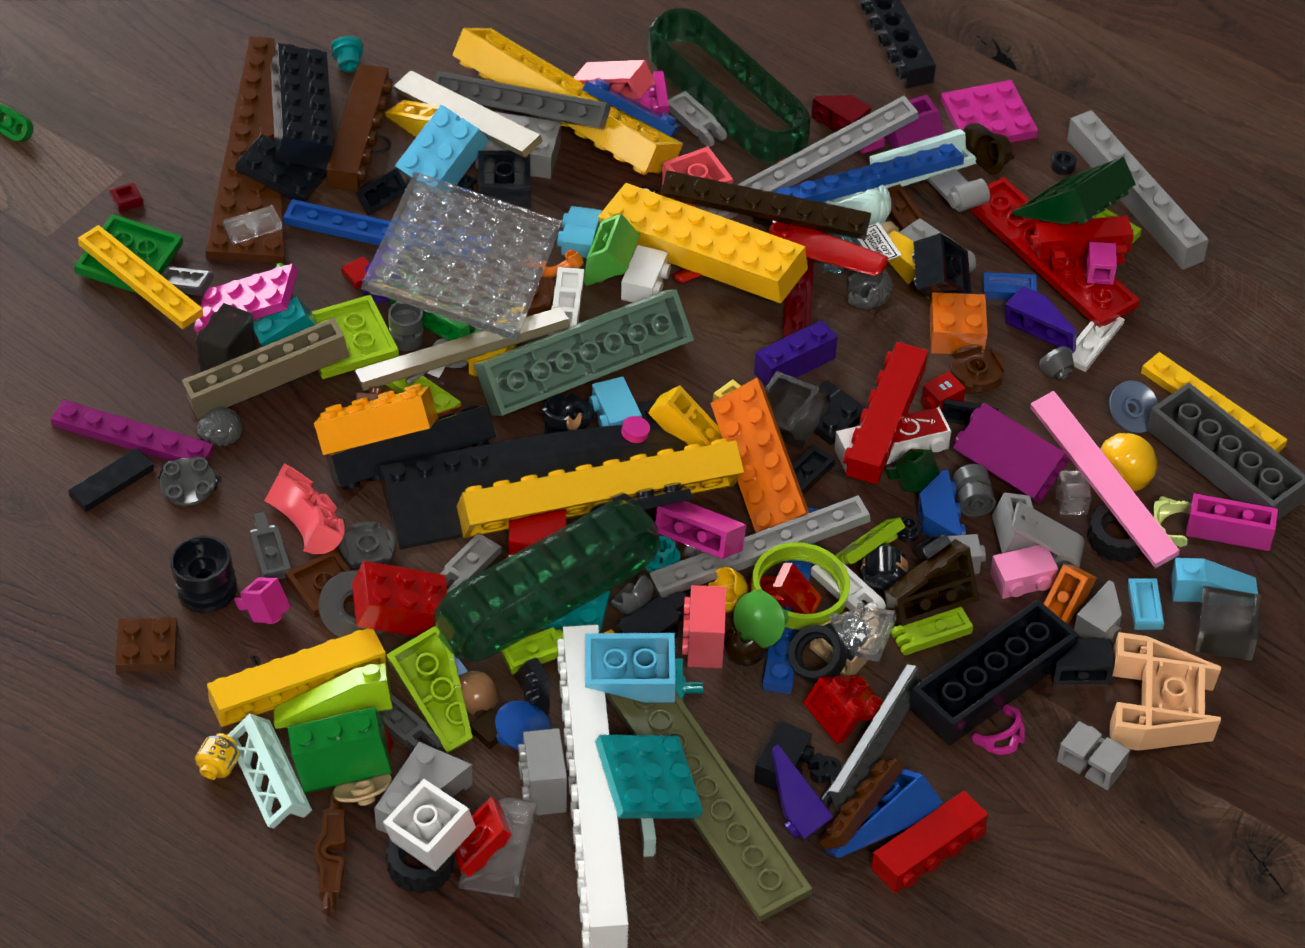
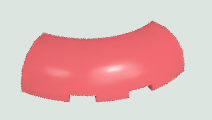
M284 463L264 501L277 508L296 525L304 540L303 551L311 554H325L334 550L342 541L345 533L344 521L338 518L335 513L337 510L336 505L327 494H319L312 488L313 481Z

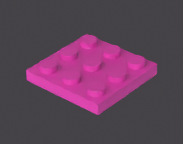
M1012 80L941 93L940 101L955 130L961 129L963 131L970 123H979L993 133L1005 135L1010 143L1037 138L1038 129Z

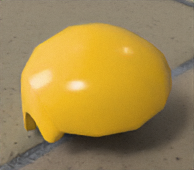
M725 566L716 570L718 577L714 582H709L708 586L726 587L725 613H730L734 611L738 600L748 593L746 579L739 572L729 566Z

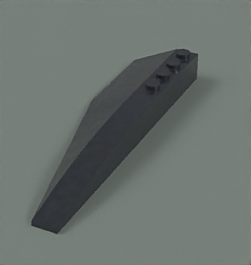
M657 422L649 423L650 431L648 438L642 443L627 441L621 434L622 425L570 430L380 465L381 486L401 550L462 538L463 533L457 504L462 493L466 492L465 489L468 487L481 485L482 489L493 487L495 482L509 480L510 483L520 482L522 477L537 475L538 478L548 476L549 472L561 469L567 473L576 471V467L591 464L592 468L603 466V462L612 459H619L620 462L630 461V457L638 454H646L647 457L656 456L657 452L665 449H673L674 452L684 450V447L688 446V444L664 431Z

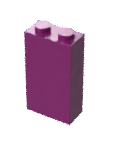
M983 403L980 408L974 410L970 417L969 425L965 431H960L956 436L953 447L959 456L972 464L983 465L987 468L989 475L1021 495L1030 496L1031 501L1037 505L1041 504L1070 461L1065 452L986 403Z

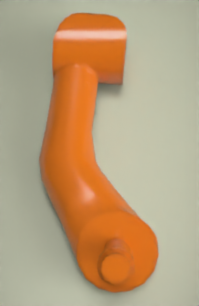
M570 249L564 254L566 260L558 265L547 267L530 262L528 264L523 263L521 267L524 270L540 271L541 276L548 278V276L555 278L558 267L579 268L583 264V258L579 252Z

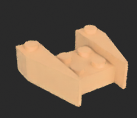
M1118 632L1112 650L1114 661L1113 676L1142 680V705L1117 702L1110 721L1109 738L1120 742L1127 749L1138 751L1213 741L1221 722V717L1205 715V690H1214L1221 666L1148 636Z

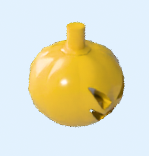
M1118 433L1105 440L1100 450L1133 492H1138L1149 485L1157 471V459L1153 447L1148 441L1136 434Z

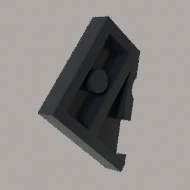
M536 657L526 661L515 673V678L524 692L525 702H529L532 706H537L539 710H542L547 715L550 714V678Z

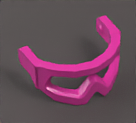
M1008 704L1003 707V712L1005 715L1014 718L1015 723L1011 728L992 736H983L978 733L972 735L973 742L984 747L988 752L998 755L1011 754L1016 752L1018 743L1024 744L1025 728L1019 709ZM1012 735L1008 746H994L996 741L1006 739Z

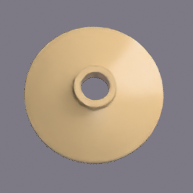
M388 774L336 786L333 790V796L340 802H358V805H368L374 802L375 797L390 786L392 778Z

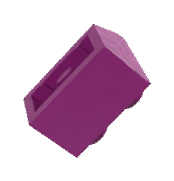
M928 95L909 100L918 111V119L884 137L892 149L945 134L939 111Z

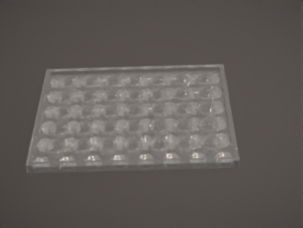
M414 172L365 275L361 289L369 291L374 295H381L396 300L401 304L420 308L428 313L447 317L452 321L471 325L479 330L498 334L506 339L518 341L563 221Z

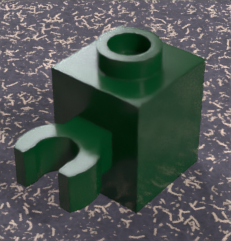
M909 449L898 460L894 461L895 467H887L885 469L888 479L895 480L900 478L904 492H916L917 494H920L939 475L932 450Z

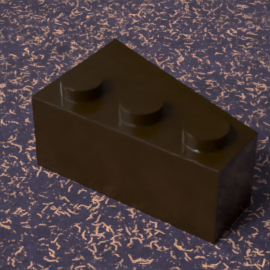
M954 539L951 541L952 543L883 590L888 617L904 626L979 601L970 547Z

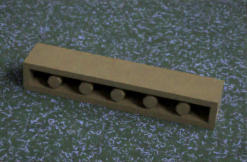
M331 318L182 380L187 399L197 419H201L203 415L214 408L230 407L349 357L344 335L335 319Z

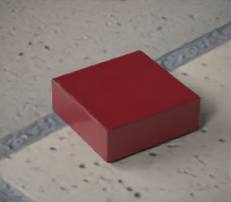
M134 182L109 189L110 197L119 213L144 205L143 198Z

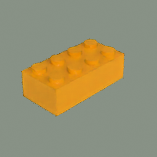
M421 384L406 387L405 392L395 394L394 391L381 393L377 399L368 401V398L365 397L352 401V405L342 408L341 404L325 408V412L320 414L314 426L322 453L326 455L430 429L438 419L430 386L421 388Z

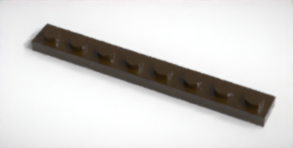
M669 170L666 171L661 189L662 196L676 201L866 240L871 220L870 212Z

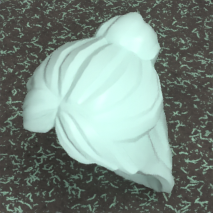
M884 185L822 202L870 212L871 220L869 226L878 222L880 225L885 223L892 208L890 193Z

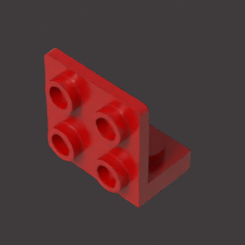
M859 675L820 677L803 702L836 744L844 743L859 721L873 720L884 703L869 688L867 681Z

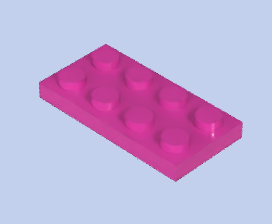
M289 264L207 289L200 306L203 308V316L196 320L193 329L200 336L287 310L298 269L293 264Z

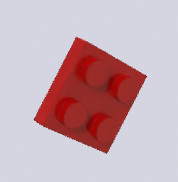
M490 797L472 815L476 828L454 851L461 872L468 877H471L477 870L482 869L488 859L498 849L503 848L512 836L501 804L493 797Z

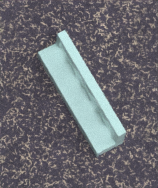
M958 129L870 156V165L875 162L892 160L898 156L914 154L920 150L937 148L943 144H953L964 155V164L884 185V187L889 188L898 184L906 186L928 179V177L976 164V157L966 149L965 132Z
M249 714L228 736L237 743L240 753L238 763L267 826L274 829L289 814L303 818L306 817L312 809L270 720ZM247 731L246 747H242L238 738ZM253 753H257L259 757L256 770L252 769L250 765ZM263 775H267L269 778L267 792H263L261 789ZM274 798H278L282 807L273 815L271 811Z

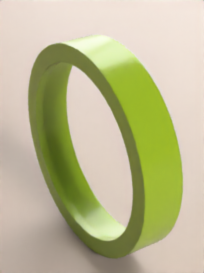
M791 542L772 547L756 562L751 581V592L758 589L762 590L759 584L760 579L770 567L790 560L806 561L815 564L827 571L837 583L839 601L834 606L814 614H799L787 611L789 620L785 627L802 630L812 625H822L843 613L850 591V578L845 566L831 552L813 544Z

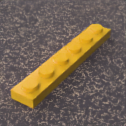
M99 225L78 237V244L81 248L181 329L186 328L203 316V308Z
M1157 353L1142 366L1141 373L1169 393L1173 394L1187 383H1191L1276 452L1279 453L1286 447L1287 439L1162 353Z

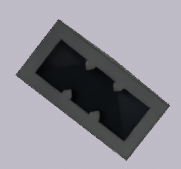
M394 168L364 183L355 194L367 215H370L406 193L409 189L399 170Z
M945 399L942 414L949 423L968 426L972 413L976 408H980L982 404Z

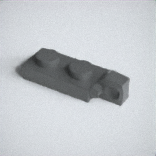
M265 512L253 514L255 529L250 530V537L262 577L278 578V580L286 578L285 572L290 571L291 566L278 526L268 525Z

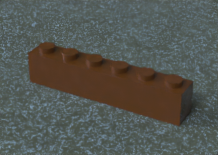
M358 65L327 167L328 188L357 191L361 181L365 182L367 176L366 164H370L372 160L371 147L376 146L377 143L376 130L382 126V111H386L388 103L387 94L392 92L393 80L389 78L388 68Z

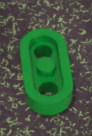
M0 104V133L18 142L29 140L33 134L32 121L10 106Z

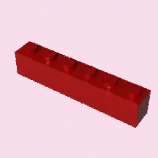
M897 342L893 352L888 351L884 363L886 369L885 371L880 370L876 382L877 390L872 389L869 396V409H863L860 418V424L862 425L860 428H855L851 441L853 446L852 448L847 447L843 463L847 464L846 476L878 485L926 370L928 350Z

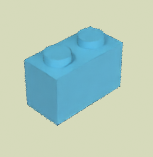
M623 376L592 384V396H589V401L593 406L594 412L598 414L599 427L623 425L624 420L631 416L642 418Z

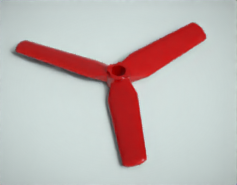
M771 221L772 225L768 233L805 246L806 258L871 276L881 274L888 263V256L824 232ZM684 268L675 272L673 279L678 283H685L703 275Z

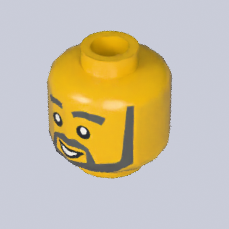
M219 733L208 736L205 739L195 760L200 768V773L204 777L211 780L216 778L222 779L230 775L240 757V753L234 739Z

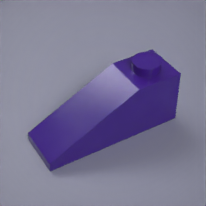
M1022 286L1005 304V324L1057 347H1068L1072 350V353L1076 351V330L1045 295Z
M777 744L771 750L783 818L786 820L784 827L793 839L799 837L801 841H804L829 822L833 816Z

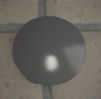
M203 457L181 458L176 461H168L163 466V472L160 477V489L164 497L170 502L181 506H191L203 502L212 494L216 485L215 473Z

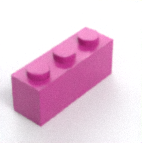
M1194 493L1188 517L1186 536L1270 551L1276 529L1278 509Z
M687 501L657 507L654 532L721 559L743 551L746 524Z

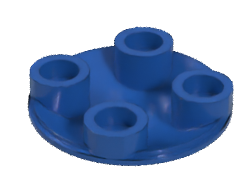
M525 701L506 703L499 709L495 718L498 742L503 746H510L518 750V744H523V732L552 729L547 715L542 710H539L537 706H532L529 702Z

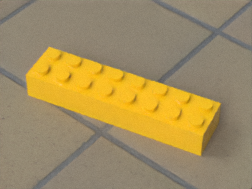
M628 183L624 184L598 216L600 224L605 219L622 214L640 234L637 245L668 252V263L697 272L780 304L808 269L806 250L803 245Z

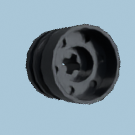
M196 536L183 541L174 549L170 557V567L173 579L175 580L178 598L184 607L193 612L209 613L226 607L234 599L237 593V579L233 569L230 550L225 542L216 537Z

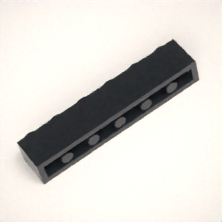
M478 403L438 416V419L430 429L326 454V459L334 485L347 490L359 486V481L369 478L370 481H376L381 479L380 465L461 450L469 445H473V447L489 444L488 439L496 437L488 406Z

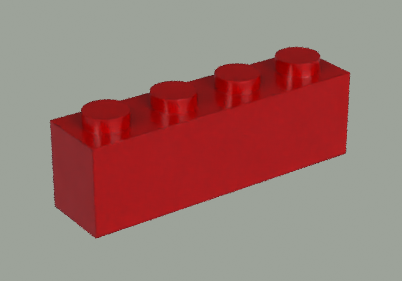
M963 791L873 852L871 870L895 894L904 887L910 888L927 871L929 873L933 872L943 860L949 856L954 857L958 855L966 844L972 840L978 841L982 838L987 830L988 813Z

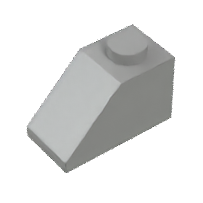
M1109 580L1077 614L1074 631L1082 638L1110 639L1112 643L1116 641L1118 632L1122 630L1119 627L1122 613L1114 582Z

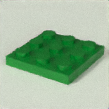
M111 214L102 227L160 275L183 245L182 236ZM86 251L74 266L75 274L137 293Z

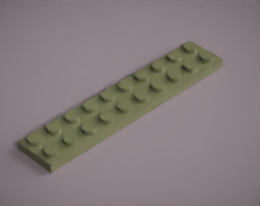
M676 691L675 702L645 703L605 693L632 735L679 736L703 809V813L699 818L689 819L759 922L812 895V887Z

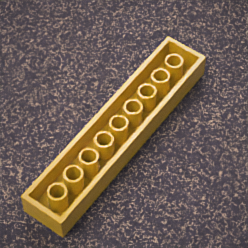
M463 28L452 56L461 60L460 64L462 66L479 71V76L487 80L604 102L582 90L585 84L491 28ZM612 105L605 130L561 122L562 126L574 129V133L577 136L594 141V146L614 153L613 157L615 159L632 164L633 169L641 174H647L648 172L660 174L663 169V162L677 158L683 146V143L675 138L666 135Z
M726 438L714 440L711 442V445L703 447L697 443L684 447V450L674 452L673 449L661 450L657 452L656 456L647 457L646 454H638L630 457V461L620 462L619 459H612L603 462V466L592 468L591 464L576 467V471L567 473L561 469L549 472L548 476L538 478L537 475L522 477L520 482L510 483L509 480L495 482L493 487L482 489L481 485L471 486L465 489L466 492L462 493L457 504V511L463 537L468 538L475 536L477 533L484 535L509 530V520L555 510H566V518L587 515L594 506L610 502L611 496L621 492L632 497L637 496L638 490L653 488L654 492L664 490V485L680 482L681 486L690 488L691 494L731 487L736 484L744 470L737 441L728 442Z

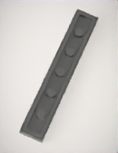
M907 664L831 786L829 793L836 811L841 812V806L851 799L856 792V786L871 773L870 768L879 760L909 711L912 688L921 682L916 666Z

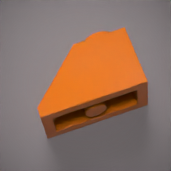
M1073 564L1063 565L1044 605L1068 624L1085 603L1097 577Z

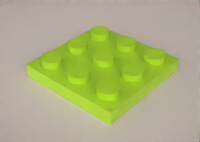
M371 295L312 311L317 324L331 318L335 319L344 335L349 357L319 369L318 372L322 379L399 357V350Z

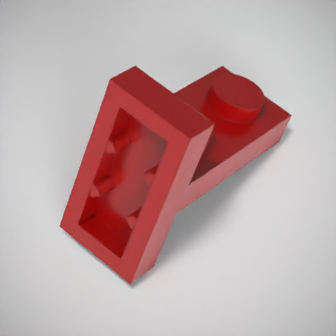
M783 563L777 577L762 576L759 584L763 591L773 596L782 607H791L799 614H814L822 599V596L793 563ZM752 577L747 585L748 593L751 592Z

